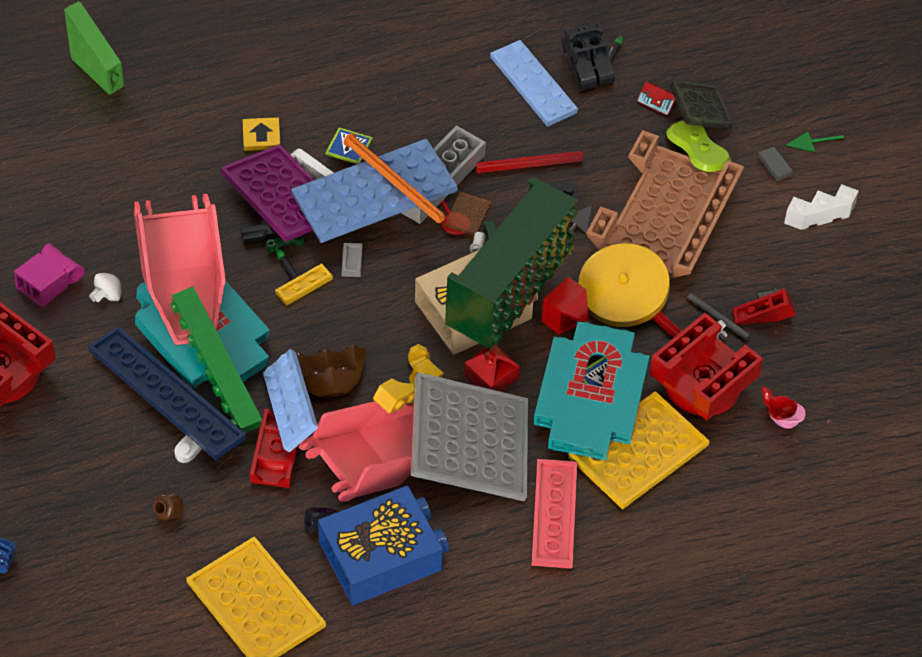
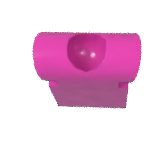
M48 243L42 249L41 254H36L14 271L16 289L44 308L68 287V284L79 281L83 277L85 270L78 263L64 256L60 250Z

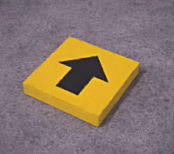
M279 118L243 119L244 151L266 150L279 145Z

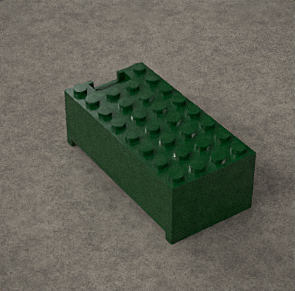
M533 176L528 180L530 184L529 192L459 275L451 272L447 277L445 325L489 349H492L495 344L501 341L504 332L511 329L513 321L516 318H520L526 305L532 303L534 295L537 292H541L547 279L550 280L553 277L555 269L562 266L565 257L570 255L575 247L573 245L574 232L568 229V224L578 214V200Z

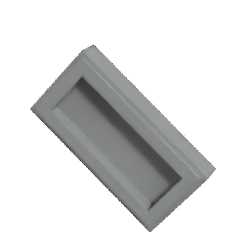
M344 243L342 276L361 277L362 243Z

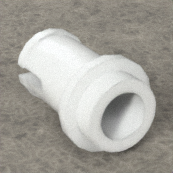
M476 232L474 234L473 244L470 245L471 253L483 247L486 238L484 233Z

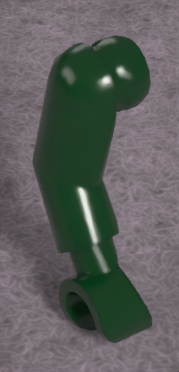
M299 236L287 242L281 237L268 240L265 248L268 252L274 253L282 246L291 245V243L301 246L304 244L305 237L297 240L301 237Z

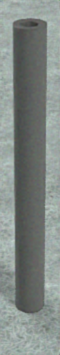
M692 293L687 296L689 301L717 321L722 320L727 328L745 341L750 338L751 335L700 298Z

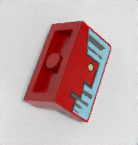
M645 82L637 102L662 114L669 115L674 103H679L681 96L651 82Z

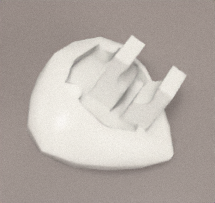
M98 273L95 275L94 286L96 288L88 297L93 302L95 300L99 302L103 297L110 301H119L122 288L118 277L109 273Z

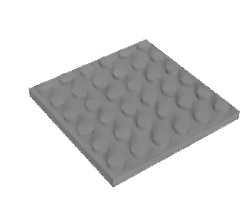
M418 372L415 376L411 476L525 501L527 498L528 398Z

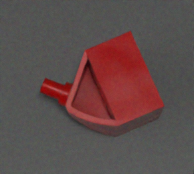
M567 277L543 299L541 322L558 334L576 328L577 322H588L586 289L570 277Z
M495 344L492 349L486 347L465 362L464 376L474 386L502 392L519 380L520 366Z

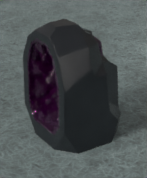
M312 507L305 510V529L309 532L318 531V520L335 514L338 511L325 507Z

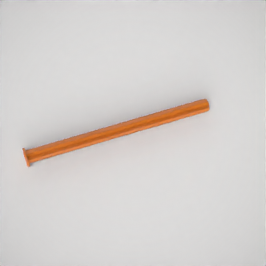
M350 133L345 137V146L352 148L437 223L445 220L443 212L361 143L354 133Z

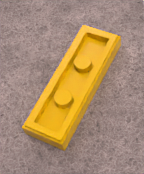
M321 263L276 289L275 294L287 306L333 280V275Z

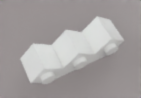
M841 184L835 197L821 191H817L811 203L793 197L787 209L784 223L803 230L813 224L822 225L832 222L836 218H848L856 204L859 191Z

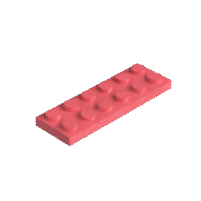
M537 459L531 566L572 568L577 462Z

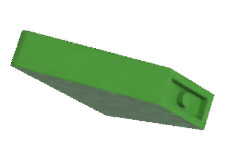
M78 1L64 9L71 59L111 95L124 87L121 61L81 2Z

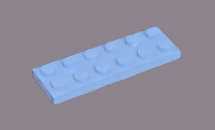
M521 40L491 52L490 58L547 127L577 114L578 108Z
M289 349L276 362L267 367L263 375L283 447L288 452H291L318 428L296 352Z

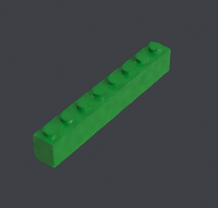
M192 286L173 294L170 303L171 310L174 314L177 313L181 329L186 330L188 343L191 347L194 346L198 362L203 363L205 376L208 380L212 381L214 385L212 388L216 397L220 396L223 402L221 406L224 413H228L231 418L230 421L244 433L260 427L262 418L196 290Z

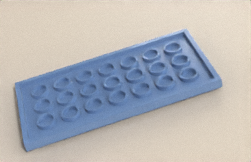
M427 139L378 156L429 201L458 191L456 183ZM367 161L291 189L293 197L320 243L417 207L412 200Z

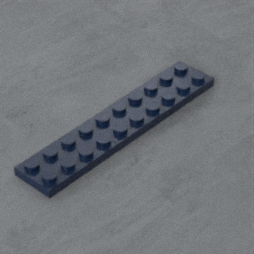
M119 326L88 345L89 352L213 459H219L246 440V434Z

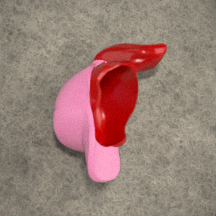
M762 387L763 401L769 409L771 419L783 428H793L804 420L805 409L800 404L786 396L774 397L771 390L767 387Z

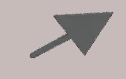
M592 206L578 211L575 219L571 220L573 226L569 230L573 231L578 227L584 233L587 232Z

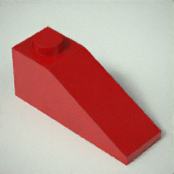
M785 289L732 308L736 325L778 322L796 315L793 299Z

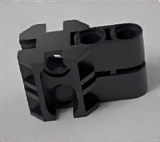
M599 23L565 30V36L561 38L563 52L567 53L568 67L573 70L580 90L596 87L597 84L600 86L615 82V73L609 58L607 40H603L602 34L604 31Z

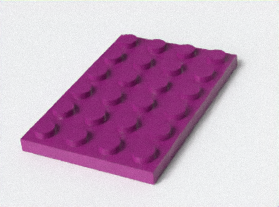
M280 144L221 167L220 173L285 242L313 231L293 197L291 189L314 181V179Z

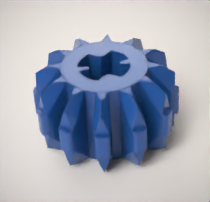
M0 538V573H6L11 567L16 551L15 543L4 538Z

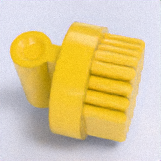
M417 344L410 348L408 361L413 369L416 364L427 358L430 360L426 347Z

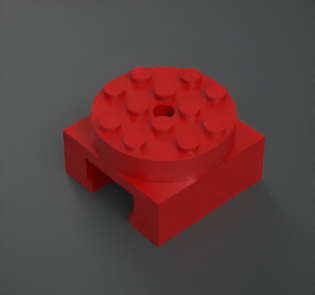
M0 302L1 407L4 403L19 400L27 395L36 386L41 372L56 358L53 341Z
M706 313L652 355L649 374L664 385L669 399L678 408L708 420L713 415L729 410L737 402L740 393L759 377L763 358L747 345H744L735 353L717 338V334L722 330V326Z

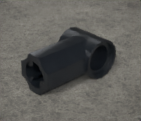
M262 220L257 225L240 227L243 243L262 240L267 242L270 239L280 237L265 220Z

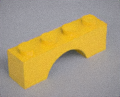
M427 358L415 365L409 376L411 383H401L390 379L379 386L373 399L389 414L396 410L400 411L406 404L414 402L415 376L418 372L442 378L444 373Z

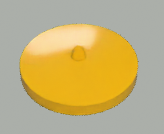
M627 243L611 245L593 254L582 267L578 284L586 289L588 313L598 321L616 327L635 326L653 318L664 307L670 290L668 270L661 258L643 246Z

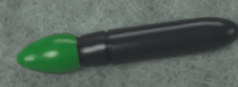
M622 36L614 40V44L609 51L611 62L623 42Z
M278 249L276 251L277 258L281 261L291 279L299 277L286 258L285 253Z

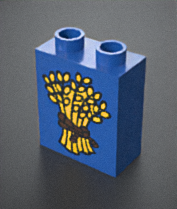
M408 486L318 520L319 543L352 606L442 570V553L449 551L447 539L440 528L432 531L427 522L431 520V512L426 500L423 497L415 499Z

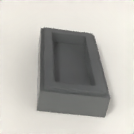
M775 147L758 153L759 159L776 181L792 176V169Z

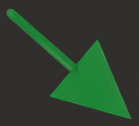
M807 131L786 146L816 152L813 143L843 139L844 135L811 139Z

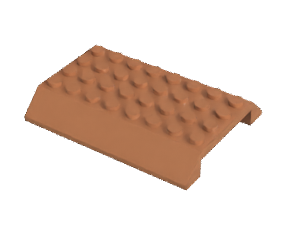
M642 130L628 156L642 173L640 180L619 219L617 220V212L600 207L586 232V236L599 250L611 245L627 243L640 245L653 251L664 262L671 279L691 274L744 170V166L727 161L724 168L720 171H702L691 163L688 156L658 146V135Z

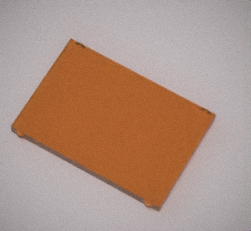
M460 192L445 222V227L474 236L478 232L491 206V201Z

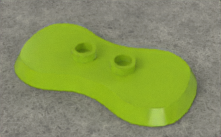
M680 121L673 124L666 131L668 139L687 152L691 163L702 171H720L724 168L727 161L731 162L728 152L708 138L704 127L696 121Z

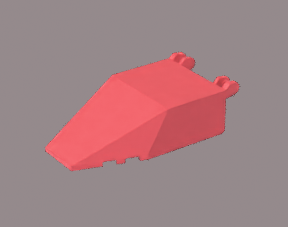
M203 194L202 197L205 209H198L197 197L192 195L193 210L153 215L151 202L148 200L145 203L147 215L142 216V213H140L139 202H134V218L142 275L175 345L189 343L186 330H182L179 325L177 313L174 314L171 310L172 295L192 286L196 290L215 329H217L226 279L215 204H210L207 194Z
M376 401L325 413L322 415L313 436L303 440L299 444V448L302 451L308 450L305 454L308 459L315 458L319 454L340 480L331 489L335 493L341 492L338 498L342 502L400 486L411 476L414 403H408L400 411L396 410L391 414L384 410Z

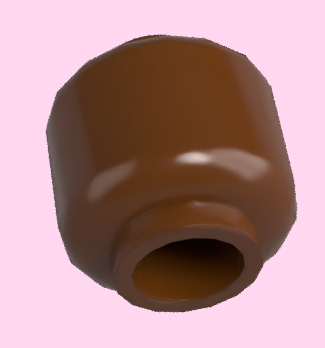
M166 493L155 498L153 509L159 519L170 520L178 518L182 514L184 505L178 494Z

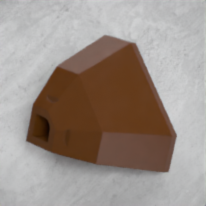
M357 345L347 346L346 350L340 352H331L330 349L319 350V354L313 356H304L303 353H296L307 392L319 397H332L348 393L359 383L366 348H358Z

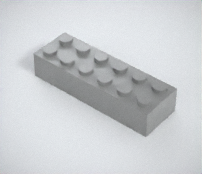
M456 125L434 148V151L456 185H458L474 169L476 163L485 157L486 142ZM448 195L430 202L437 207ZM418 206L401 212L419 224L428 216Z

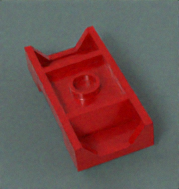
M269 409L264 410L250 471V483L290 488L298 446L291 452L284 449L275 415Z

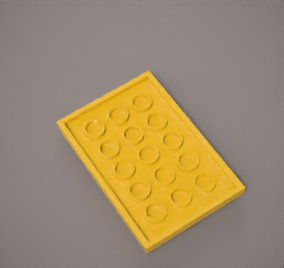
M655 391L639 404L631 444L611 441L607 460L569 453L568 458L571 461L577 462V467L623 510L709 446V440Z
M255 536L186 578L188 585L246 657H279L326 627L324 619Z

